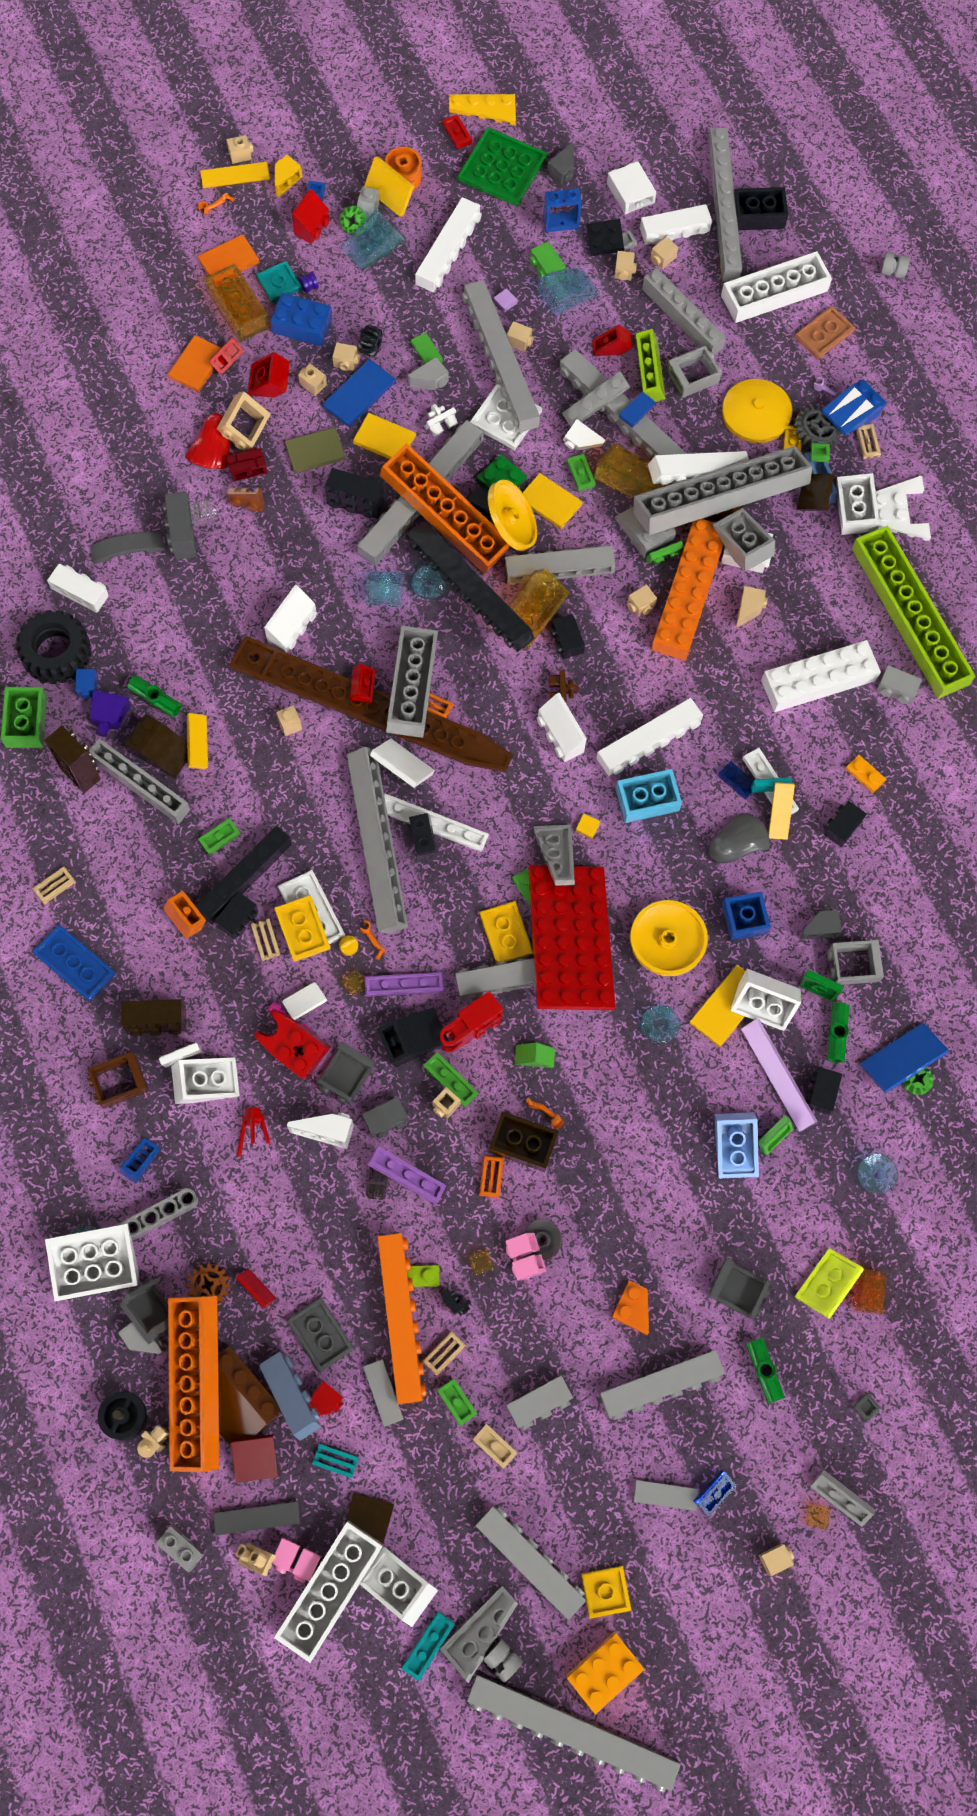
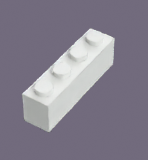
M705 204L642 217L640 231L645 245L657 244L665 237L672 241L676 238H687L691 235L710 232L712 219Z

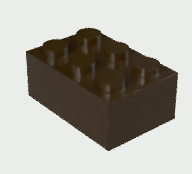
M181 999L121 1002V1026L127 1034L133 1037L142 1036V1033L159 1036L162 1035V1032L179 1035L181 1032L187 1031L186 1007Z
M502 1111L488 1153L545 1172L559 1131Z

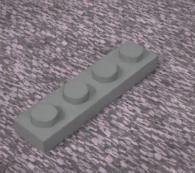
M619 371L562 414L570 427H572L577 419L580 422L585 421L628 390L630 385L622 372Z

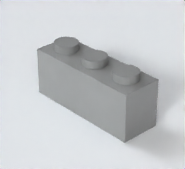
M561 1375L506 1405V1408L517 1429L522 1427L525 1430L534 1425L533 1420L540 1417L541 1420H544L553 1415L551 1410L557 1407L562 1410L571 1405L569 1400L573 1399Z

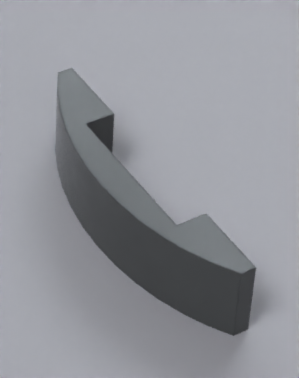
M140 532L103 540L91 546L90 549L93 564L112 561L111 557L147 551L148 554L163 551L165 547L162 533Z

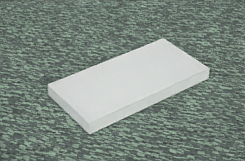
M313 870L278 885L286 904L311 895L329 944L345 936Z

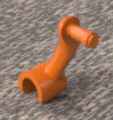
M225 193L217 201L209 205L207 202L201 201L198 204L199 212L204 209V214L207 215L209 210L222 205L226 199L234 202L235 198Z
M365 920L363 923L368 925L369 928L363 929L360 927V931L366 934L373 946L379 950L375 959L380 960L381 955L385 953V948L372 934L370 922Z
M530 1098L526 1099L529 1108L541 1110L552 1119L549 1123L556 1129L563 1125L564 1121L559 1114L553 1113L541 1103L531 1101Z

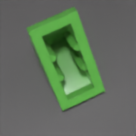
M537 1042L516 1045L515 1065L554 1068L555 1048Z

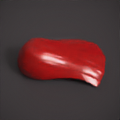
M213 413L205 419L198 436L185 455L187 460L203 468L226 469L228 464L226 456H229L231 440L223 437L221 432L217 430L224 415Z

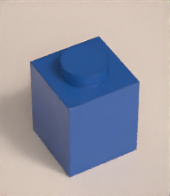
M76 669L75 690L78 697L90 699L92 698L93 690L98 691V674L95 669Z

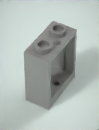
M706 346L669 360L666 370L682 398L718 384L722 375L720 366L715 363L712 352L708 351ZM702 361L709 376L689 384L681 369Z
M879 940L832 943L827 950V959L831 961L830 979L841 985L880 982L884 978ZM867 950L871 975L840 977L837 952Z

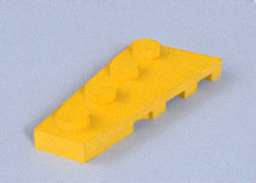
M449 94L450 113L465 116L474 115L480 119L486 120V118L494 119L495 122L502 123L504 121L516 126L515 94Z

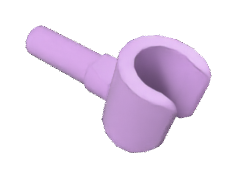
M817 377V383L814 382V389L816 391L824 390L833 396L837 394V392L824 385L825 381L822 377Z

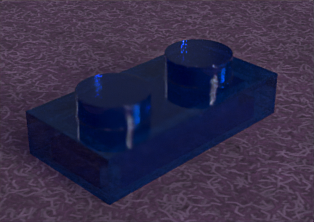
M732 761L718 773V776L745 800L752 794L751 786L754 780Z
M721 1470L693 1501L709 1517L737 1485L726 1472Z

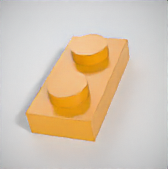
M860 755L845 768L871 793H874L887 780Z

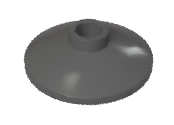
M538 1219L530 1223L526 1228L525 1233H535L540 1249L529 1254L530 1256L541 1254L543 1260H548L558 1253L562 1237L559 1228L552 1221ZM544 1236H547L548 1238L547 1243H544L543 1241Z

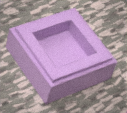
M507 288L493 298V302L504 313L518 302Z

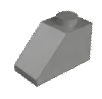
M362 186L357 207L362 209L366 215L367 222L364 229L371 231L379 206V190Z
M436 357L408 375V385L414 388L436 390L439 387H444L449 381L448 370Z

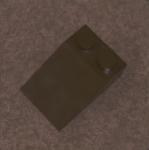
M145 714L125 742L128 752L173 778L178 776L188 761L187 741L147 714Z

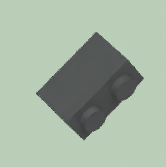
M398 1097L362 1114L373 1139L376 1137L381 1139L389 1134L388 1131L394 1128L396 1130L402 1129L407 1125L406 1122L409 1121Z

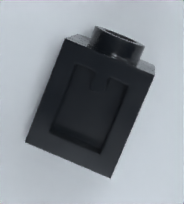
M447 1289L441 1293V1297L454 1316L457 1314L462 1316L470 1310V1300L459 1306L457 1303L460 1300L454 1291L450 1293Z

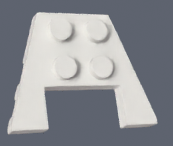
M922 476L876 491L879 514L878 529L888 525L893 533L900 532L907 534L909 537L914 538L916 536L923 538L925 541L930 540L929 523L910 524L906 494L923 493Z

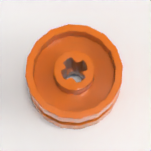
M409 147L392 149L386 155L385 162L414 185L413 190H415L422 181L420 155Z

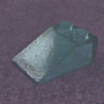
M376 209L345 242L342 248L363 271L392 253L405 238Z
M583 268L554 271L539 278L538 291L555 316L600 295Z

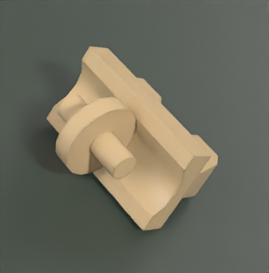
M159 1425L152 1431H145L141 1435L145 1439L138 1444L137 1450L139 1455L149 1458L156 1451H162L166 1447L163 1442L169 1437V1432Z
M250 1543L247 1546L241 1544L235 1554L236 1557L240 1558L238 1561L240 1565L265 1577L268 1574V1569L272 1567L271 1562L276 1558L275 1555Z

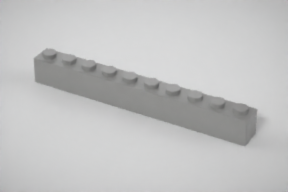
M711 128L708 147L722 282H728L740 278L742 271L727 128Z
M482 280L464 285V293H462L463 302L467 303L468 314L473 318L474 329L479 332L478 338L480 343L484 345L485 356L489 357L490 369L495 372V381L497 385L500 384L501 396L506 399V408L512 414L513 425L517 426L519 432L538 428L540 415L485 281Z
M576 349L560 361V374L570 380L573 387L579 389L584 394V397L608 380ZM623 393L599 410L607 415L609 421L613 424L615 423L624 435H628L634 445L644 450L648 458L653 459L655 455L687 454L646 415L633 428L621 420L619 414L631 403Z
M466 420L463 425L460 424L457 427L455 434L446 440L444 447L436 451L431 462L428 461L427 463L448 482L482 443L484 431ZM402 496L398 500L395 499L390 509L381 515L379 522L371 526L366 537H362L357 544L358 554L376 566L420 513Z
M362 747L347 754L348 767L351 774L354 801L358 813L357 819L361 830L360 836L364 847L363 853L367 864L366 870L369 876L373 908L376 915V926L378 932L392 934L407 928L408 924L378 761L370 756L373 749Z
M478 1673L476 1674L467 1697V1702L470 1703L469 1707L482 1712V1709L491 1712V1717L500 1721L504 1717L511 1721L510 1725L522 1730L523 1726L531 1729L530 1734L542 1738L545 1735L551 1738V1743L559 1747H563V1744L572 1747L571 1752L583 1756L586 1753L592 1756L591 1760L600 1765H604V1762L611 1764L612 1770L624 1774L625 1771L633 1774L632 1778L641 1783L647 1780L653 1783V1788L661 1792H665L666 1789L672 1791L681 1765L678 1761Z

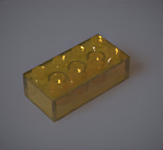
M235 264L204 278L208 294L239 342L270 328L268 314Z
M614 443L599 460L594 474L595 479L632 498L636 495L673 484H653L648 468L650 461Z
M546 568L538 569L533 572L508 606L532 629L536 639L570 592ZM535 639L522 649L530 648Z

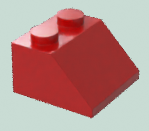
M312 189L308 190L292 212L294 235L312 244L315 239L320 237L322 229L327 227L330 222L328 207Z
M272 352L251 364L248 395L276 398L284 394L288 387L290 361Z

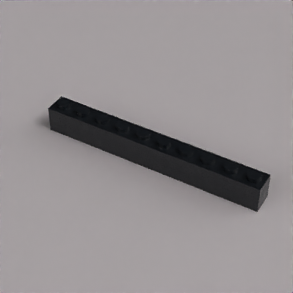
M425 521L407 533L410 547L414 551L417 550L424 561L427 560L434 572H439L440 577L445 583L447 581L450 583V587L455 593L459 592L461 594L462 600L466 604L469 603L476 615L480 614L482 616V620L487 626L491 625L493 627L492 629L498 637L502 636L504 638L503 640L509 648L512 647L518 652L535 639L532 629Z

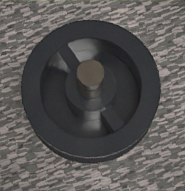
M116 1392L109 1395L101 1403L98 1410L99 1427L105 1435L112 1439L128 1440L134 1438L143 1430L147 1421V1409L144 1402L135 1394L128 1392Z

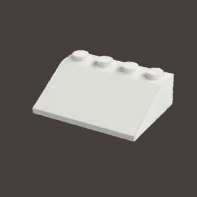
M128 1224L45 1239L54 1301L123 1289L140 1284L138 1265Z

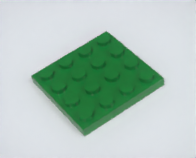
M487 127L459 173L458 181L518 207L547 159L548 153Z

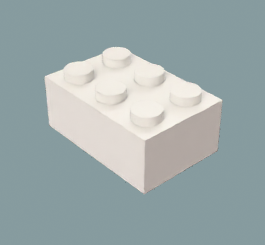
M873 473L837 477L836 490L838 492L837 504L841 535L868 533L878 530L879 514Z

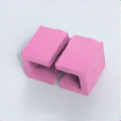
M525 1233L506 1240V1252L513 1259L512 1272L517 1277V1280H525L547 1272L541 1254L521 1259L523 1256L540 1250L535 1233Z
M282 1538L275 1553L276 1558L271 1562L275 1565L274 1569L283 1574L286 1571L293 1573V1578L301 1583H305L306 1580L310 1581L322 1556L307 1548H303L294 1568L292 1565L301 1545Z

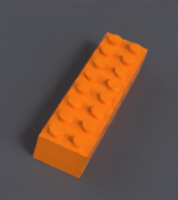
M407 443L382 466L380 476L482 573L486 574L509 551L511 546L502 538L497 528Z
M698 519L692 523L653 641L652 651L684 661L687 660L724 546L713 527L714 522Z
M217 1296L168 1298L170 1471L207 1472L219 1469Z

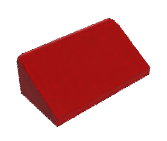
M362 663L353 668L350 700L372 702L375 669Z
M250 1269L237 1276L236 1279L263 1308L266 1309L276 1299L272 1292Z

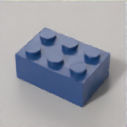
M281 293L271 318L272 333L322 346L332 321V308L330 305Z

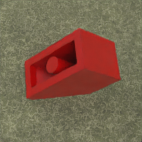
M620 325L613 327L592 340L593 355L611 356L627 352L633 348L632 333Z
M325 1381L311 1396L312 1401L310 1404L312 1408L315 1407L320 1416L331 1415L333 1411L337 1413L344 1405L342 1402L344 1397Z

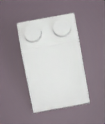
M235 1057L178 1060L171 1065L175 1104L197 1103L240 1096Z
M338 1113V1115L328 1114L290 1121L287 1127L292 1134L347 1149L354 1124L349 1115Z
M385 1547L377 1555L360 1583L363 1588L411 1627L438 1591Z

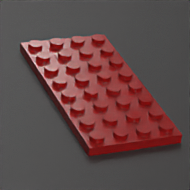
M529 865L528 877L537 1009L614 1010L616 1006L604 867L574 866L575 885L555 886L547 865Z

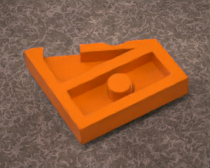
M629 1280L612 1318L648 1335V1289Z

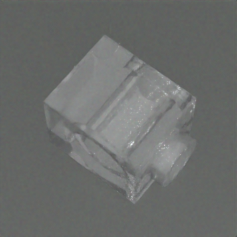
M211 499L189 502L194 527L215 524L214 517H217L216 506H212Z

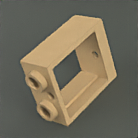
M243 391L234 396L217 430L221 432L223 437L231 440L238 449L245 451L253 448L271 413ZM240 408L257 421L248 439L231 426Z

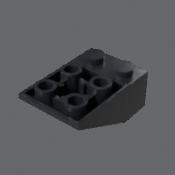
M434 1007L396 1019L377 1028L391 1064L396 1068L444 1046L440 1040L443 1026ZM445 1033L443 1037L446 1041L449 1042L447 1035Z

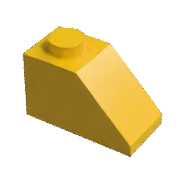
M288 155L279 159L275 164V190L278 197L302 178L301 165Z

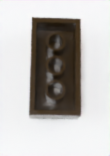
M61 725L44 741L59 769L83 793H86L101 780L100 770L92 759L93 756L89 752L88 746L83 741L79 742L76 739V734L70 728L66 730Z

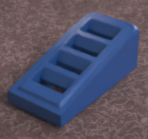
M144 1137L121 1165L120 1173L132 1182L137 1183L161 1148ZM145 1146L146 1148H148V1149L151 1150L152 1152H151V1153H148V1152H146L145 1150H143L142 1148ZM140 1153L145 1156L146 1160L139 1157L138 1154ZM136 1160L142 1165L139 1167L133 1161Z

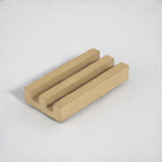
M874 424L863 425L856 429L862 458L880 457L881 452ZM867 429L870 430V434H871V438H872V442H873V446H874V450H875L874 452H872V448H871L870 439H869V436H868ZM861 430H863V434H864V438H865V442H866V446H867L868 452L866 451V447H865V443H864V439H863V435H862V431H861Z
M63 866L32 889L45 905L76 883V881ZM65 873L64 877L51 884L47 889H45L41 893L39 892L42 888H44L49 883H51L52 881H54L59 876Z
M266 919L263 922L259 921L257 924H251L262 961L281 956L270 919ZM266 925L271 935L275 953H272L264 929ZM256 928L261 929L268 952L266 956L264 955Z
M451 1331L423 1362L438 1376L466 1345ZM452 1337L454 1341L431 1364L429 1360ZM458 1343L460 1345L459 1348L436 1369L435 1366Z

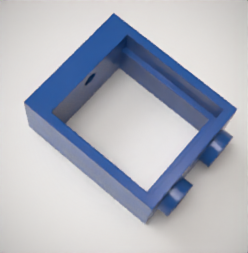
M579 188L545 192L543 211L545 232L579 229L582 204ZM573 205L572 211L550 214L551 207Z

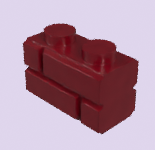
M250 448L246 452H233L226 456L233 482L268 474L261 448Z

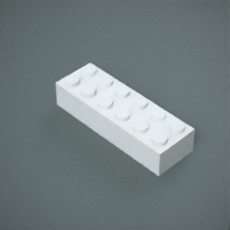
M816 251L726 282L723 285L721 297L734 322L737 323L827 292L832 278Z
M865 640L764 672L761 681L774 712L874 682L881 671L868 641Z
M347 1521L274 1638L311 1663L384 1544L352 1522Z

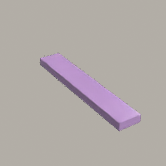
M755 1019L741 1028L799 1132L818 1122L760 1020Z

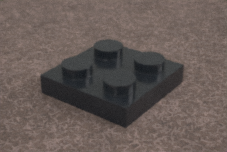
M620 219L587 224L591 256L624 251Z

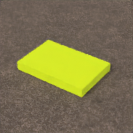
M829 1248L795 1297L830 1319L864 1269Z

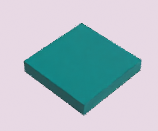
M287 261L256 274L257 280L271 303L278 301L281 293L292 295L302 290L300 282Z

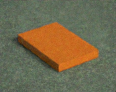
M243 234L198 255L199 262L214 285L260 263L259 258Z
M194 335L168 373V378L199 393L214 371V367L208 361L221 347Z

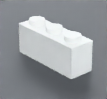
M58 564L47 580L52 590L96 613L109 596L104 584L92 581L83 573L81 575L68 565Z

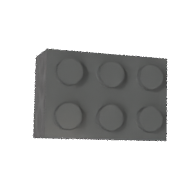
M187 492L165 494V502H162L166 516L164 520L171 554L175 555L176 560L197 557L192 513Z

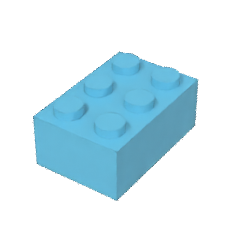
M672 769L617 781L616 793L625 823L680 811L682 801Z

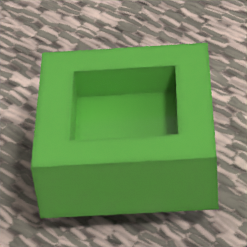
M812 443L811 461L829 462L830 444Z

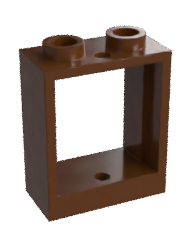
M133 1051L88 1068L89 1075L86 1077L90 1087L94 1086L96 1092L93 1094L94 1100L103 1109L149 1092L137 1057ZM129 1064L137 1088L106 1100L98 1075Z

